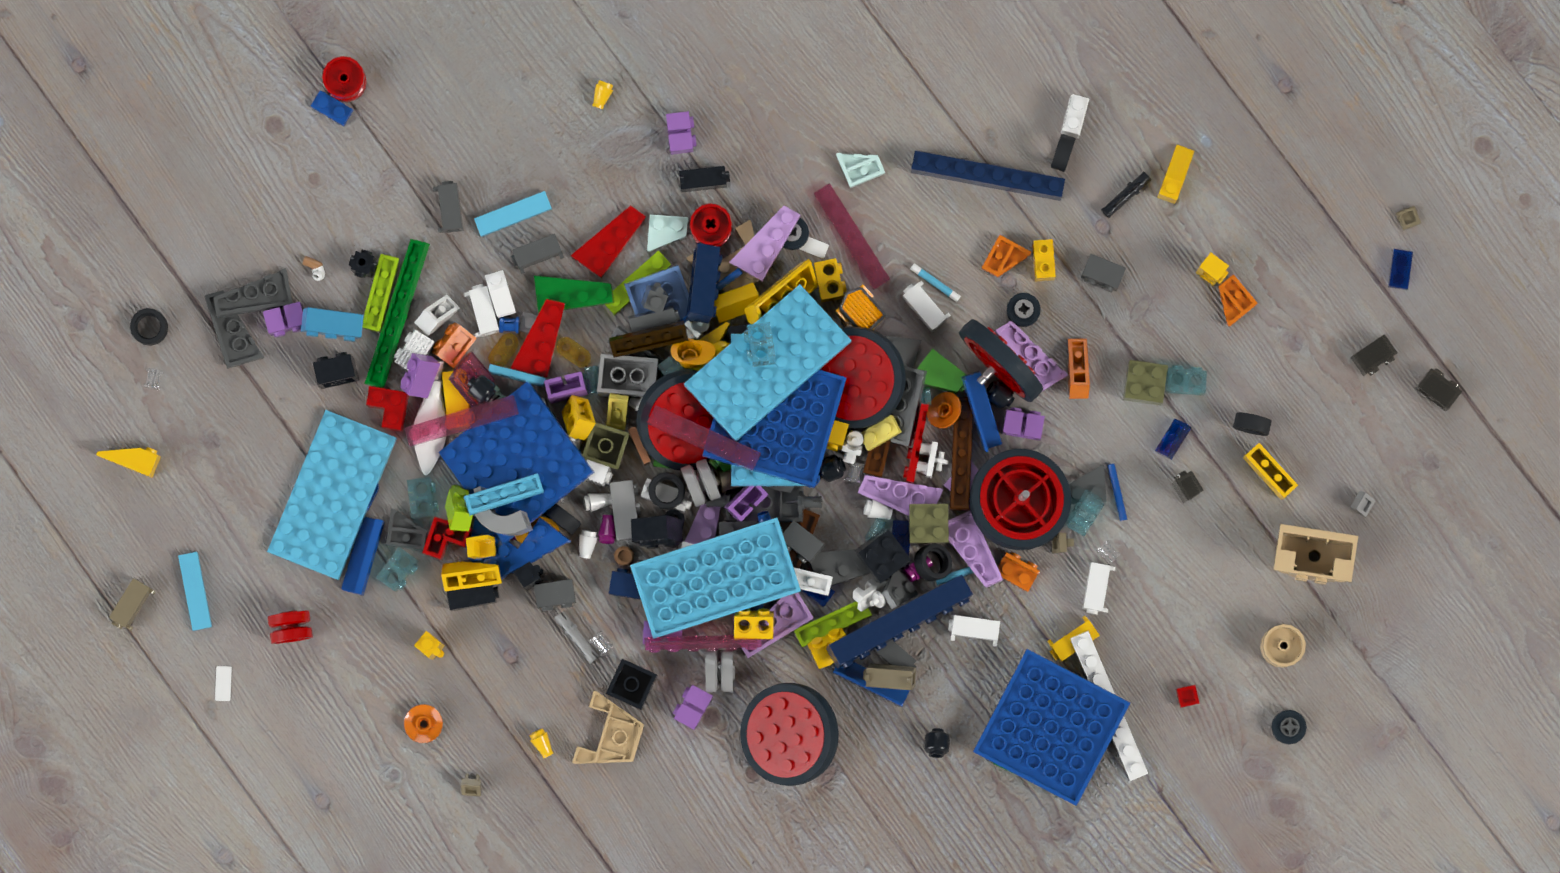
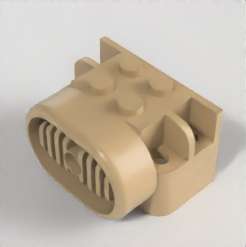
M1281 524L1274 570L1295 577V580L1307 582V580H1311L1326 585L1327 582L1335 581L1352 582L1358 536ZM1310 553H1317L1319 560L1317 562L1310 561Z

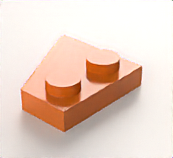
M999 235L981 269L998 278L1029 257L1032 252Z
M1234 274L1218 287L1228 327L1258 304Z

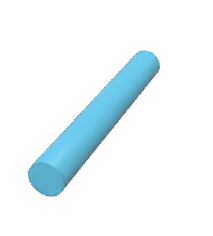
M966 567L949 573L945 578L936 580V583L940 585L961 574L966 576L974 572L970 567Z

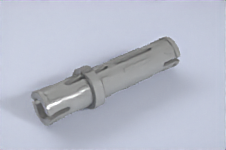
M564 611L554 618L564 630L565 636L568 635L589 664L599 657L579 632L578 626L570 621Z

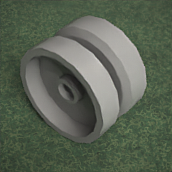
M706 458L696 462L699 472L697 475L691 465L681 468L695 507L705 504L706 500L703 491L707 492L711 501L721 498L717 488L718 483L713 470L709 468Z
M706 650V692H716L718 680H721L723 692H733V680H735L733 650H723L721 652V662H718L716 650Z

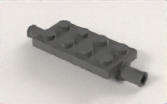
M745 486L727 490L726 494L720 495L721 498L713 501L707 495L706 499L708 501H706V506L724 507L726 509L725 506ZM761 486L768 495L757 506L749 504L748 506H751L753 510L742 521L758 522L757 514L768 511L771 519L778 518L779 522H793V520L803 522V510L805 508H822V496H805L804 486H794L791 493L768 489V486ZM726 509V521L739 522Z

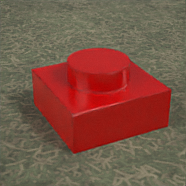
M1196 685L1176 689L1180 708L1200 704Z

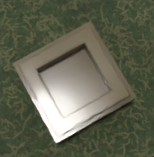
M1415 206L1396 212L1403 231L1421 224Z

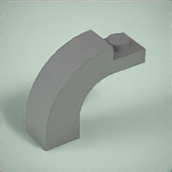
M479 486L473 490L475 493L485 490L486 488ZM494 508L475 514L478 521L484 527L499 534L517 536L533 530L527 512L521 510L508 516H500Z

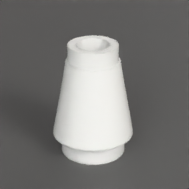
M587 493L586 496H583L585 511L590 510V512L612 505L611 494Z
M873 499L866 501L863 514L867 515V518L889 520L893 512L892 508Z
M582 530L581 534H579V557L591 558L598 539L596 537L597 532Z

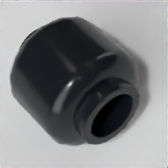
M479 375L477 378L473 376L467 384L469 386L468 395L479 403H488L496 393L495 384L484 375Z
M1001 380L991 382L986 389L989 402L999 409L1005 406L1009 407L1015 399L1013 397L1014 391Z
M832 454L823 458L819 472L820 479L823 478L826 482H832L842 478L844 471H846L842 457Z
M934 728L925 735L924 750L930 757L942 758L949 752L950 736L943 729Z

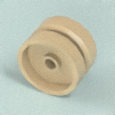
M1286 624L1270 628L1263 635L1260 644L1261 654L1266 662L1280 668L1294 665L1301 660L1306 647L1304 636L1299 629ZM1282 642H1284V646H1286V649H1282L1280 647V644Z

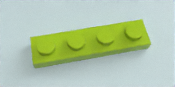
M658 250L613 290L614 303L605 304V306L615 316L630 302L625 283L667 269L671 266V263Z
M380 254L363 317L362 328L376 332L381 331L399 258Z
M855 601L795 629L794 632L803 648L812 639L823 637L832 629H844L872 616L869 608L861 612L857 609L858 602Z

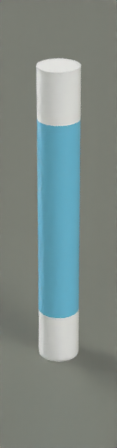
M915 263L910 268V270L957 302L961 296Z

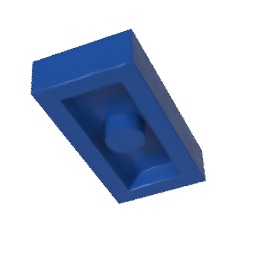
M321 90L311 104V108L343 127L354 111Z

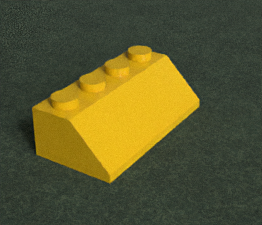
M807 259L799 263L744 309L750 324L753 325L799 284L809 294L818 287L811 260Z

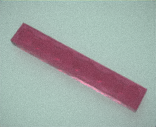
M829 183L816 191L814 196L872 288L875 290L890 281L886 271L831 184Z
M511 395L406 427L405 432L409 446L413 447L518 415L519 412L515 397Z
M656 405L647 421L648 425L752 472L761 455L760 452Z
M734 635L658 637L655 639L653 637H644L645 650H649L652 653L660 652V650L678 652L680 649H687L691 652L699 651V649L717 651L718 648H726V650L731 651L738 648L755 650L757 647H762V640L734 639Z

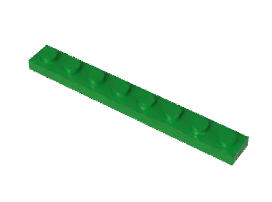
M410 239L364 383L368 386L385 387L430 246L426 242Z

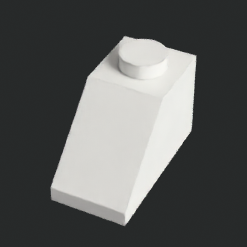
M501 270L485 275L497 318L516 313L504 271Z
M445 295L424 309L414 323L429 336L439 329L460 308L448 295Z

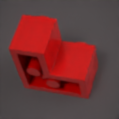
M369 386L366 405L370 408L384 410L381 427L386 430L403 432L409 395L403 391Z
M434 516L422 553L443 561L448 543L467 548L466 538L471 537L473 530L471 528L469 531L450 530L447 520Z

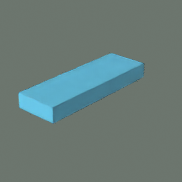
M493 364L489 365L488 371L490 374L524 383L528 381L532 385L545 387L544 381L546 378Z

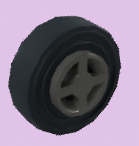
M1285 710L1275 716L1271 728L1273 735L1278 741L1290 745L1302 740L1306 734L1307 726L1305 719L1300 713L1293 710Z

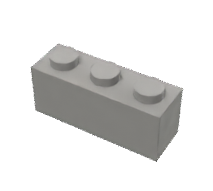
M633 480L610 483L616 539L617 541L632 540L631 519L638 518L637 515H641L640 503H636L635 496L639 495L638 486L633 484Z

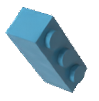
M307 307L303 309L301 332H305L306 336L318 337V334L325 335L326 339L344 337V341L355 342V339L362 336L364 315Z

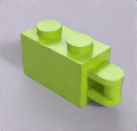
M452 485L449 488L445 504L450 530L469 531L473 515L469 516L464 496L469 495V491L462 489L459 485Z

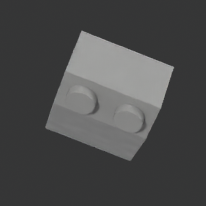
M601 354L597 387L598 395L609 397L610 393L629 397H643L650 386L656 382L658 359L632 356L614 358L613 355Z

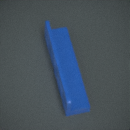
M977 371L961 378L982 447L985 452H989V448L1001 445L1002 441L985 385H981L977 381L981 376V372Z
M369 517L364 518L354 543L342 590L364 596L385 524L383 520Z
M855 662L846 669L843 666L838 669L835 667L833 674L900 707L903 706L910 691L866 687V681L863 680V673L866 668Z

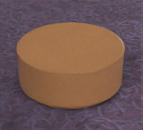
M622 546L615 551L614 558L619 565L627 566L633 561L634 555L630 548Z

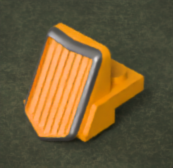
M863 284L856 289L848 291L844 295L840 307L835 312L845 327L850 324L852 327H864L874 330L886 317V313L874 301L873 295Z

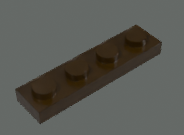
M684 320L609 338L614 358L689 341Z

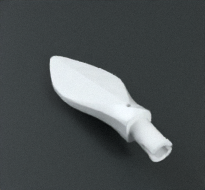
M437 360L440 366L428 399L423 398L413 425L414 447L424 475H428L440 456L438 452L445 445L448 431L442 393L443 380L441 378L444 364L442 360Z

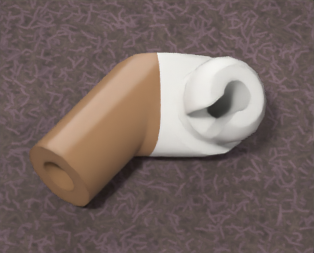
M305 256L302 264L312 269L313 279L316 281L324 279L325 271L323 264L320 261Z

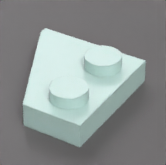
M836 154L850 188L885 174L878 155Z
M650 214L647 252L686 238L688 217Z

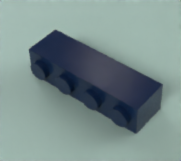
M698 243L694 249L686 320L708 324L711 318H714L716 315L717 307L714 306V300H717L719 290L716 289V283L720 279L718 266L722 262V254H720V247Z

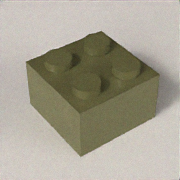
M1129 360L1123 400L1161 406L1164 398L1168 365Z
M595 422L596 424L587 438L582 455L586 460L618 470L630 433Z
M909 504V544L949 543L948 504Z

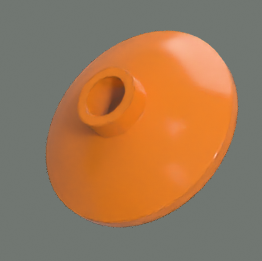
M943 392L935 396L930 402L927 412L930 424L936 428H947L954 424L959 418L962 409L959 397L951 392Z
M425 704L417 705L410 709L404 720V728L407 735L418 743H428L435 740L440 735L443 727V720L438 710ZM423 720H426L428 723L425 728L421 727Z

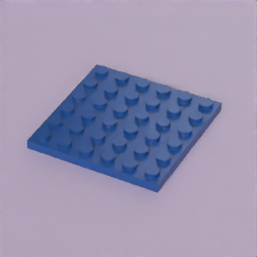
M818 370L736 442L713 418L702 456L815 488L847 377Z
M528 381L438 452L463 488L469 491V494L474 493L473 489L479 486L488 489L538 473L544 493L494 508L500 516H508L520 510L527 512L530 523L595 473ZM496 533L503 543H507L514 537Z
M1026 649L973 752L1077 806L1130 702Z

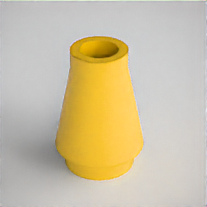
M599 80L598 84L595 85L592 106L600 109L604 108L613 92L612 84Z
M541 728L529 735L531 738L530 742L543 758L553 754L547 731L545 732Z

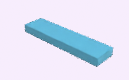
M543 191L474 218L480 236L483 237L552 210L546 192Z
M537 473L466 495L464 500L470 516L544 493Z
M198 552L178 555L192 630L197 631L211 628L212 622Z

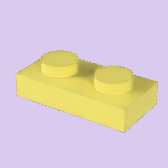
M610 393L606 426L625 430L629 396Z
M893 415L861 432L867 451H871L902 433Z

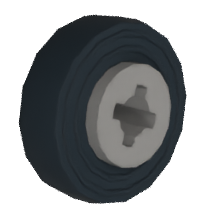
M799 218L783 248L796 250L804 246L808 241L809 229L803 219Z
M1019 293L1009 300L1006 312L1010 321L1019 327H1027L1033 325L1038 320L1041 307L1035 296L1029 293Z

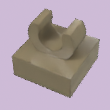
M1058 533L1052 539V554L1067 552V547L1074 546V539H1066V533Z
M466 773L465 779L462 778L461 795L481 796L482 788L479 774H476V779H469V774Z

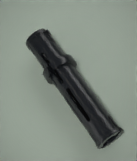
M1143 171L1133 182H1129L1127 187L1102 208L1101 211L1107 218H1110L1134 195H1138L1139 191L1151 181V178Z

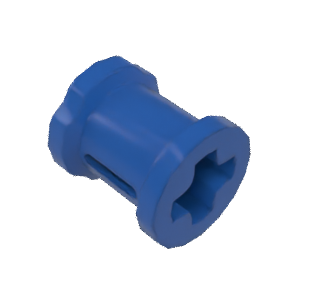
M500 317L499 333L511 331L519 334L520 317Z

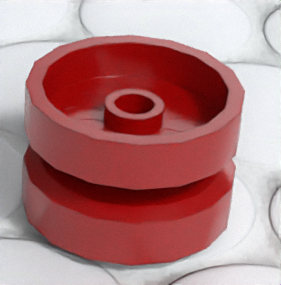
M336 57L328 62L323 70L322 80L326 90L333 98L340 102L354 101L362 96L366 89L367 79L365 72L360 64L351 57Z
M709 203L700 206L694 211L690 220V230L697 244L702 243L721 247L731 236L732 222L725 208L718 204ZM709 224H713L715 228L710 227L708 229L707 227Z
M287 611L268 616L270 628H281L270 633L271 644L289 643L313 638L311 627H299V625L311 621L309 611Z

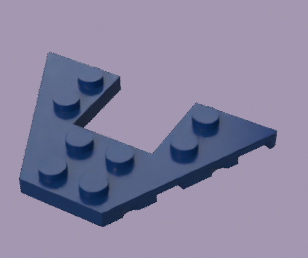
M475 516L471 537L482 535L495 537L496 556L481 559L468 557V559L475 563L499 565L501 579H503L526 563H533L539 560L545 554L553 552L566 543H570L571 540L547 521L540 518L518 548L510 541L503 543L496 532L484 527Z

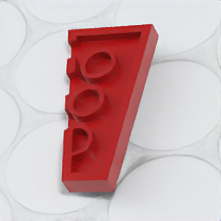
M630 205L570 256L602 279L646 219V216Z
M552 299L545 300L510 369L542 377L548 376L565 306L564 302Z
M922 403L918 411L917 426L913 434V447L908 448L907 459H910L909 467L905 466L903 477L907 478L906 482L911 484L914 483L922 435L926 423V414L929 405Z

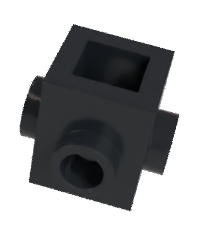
M363 249L361 252L356 251L355 255H351L349 261L351 271L355 273L354 276L360 278L372 277V273L376 272L378 265L372 252ZM360 260H365V265L360 266Z

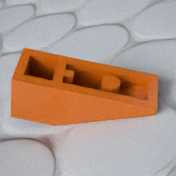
M1068 339L1069 399L1089 398L1090 380L1087 339Z

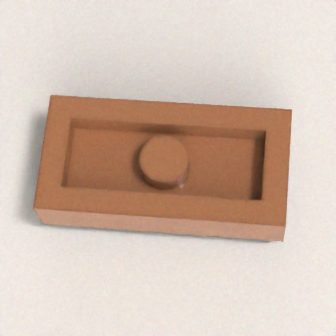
M636 427L628 429L644 466L650 464L651 460L642 445Z

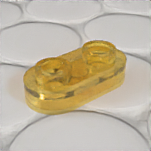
M512 333L504 334L489 353V363L504 367L519 346L518 338ZM508 339L512 340V345L510 346L505 344ZM500 355L501 360L495 361L494 357Z
M563 337L558 340L556 348L561 356L579 368H585L590 364L591 355L588 350L569 337ZM565 344L570 345V349L567 351L563 350ZM581 355L585 356L583 362L578 360V357Z

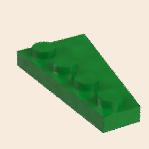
M534 276L538 313L546 299L564 302V310L614 303L611 283Z

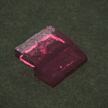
M473 352L465 356L449 377V381L471 407L478 405L479 402L467 393L469 389L467 384L473 376L477 378L479 375H484L492 382L495 381L494 377Z

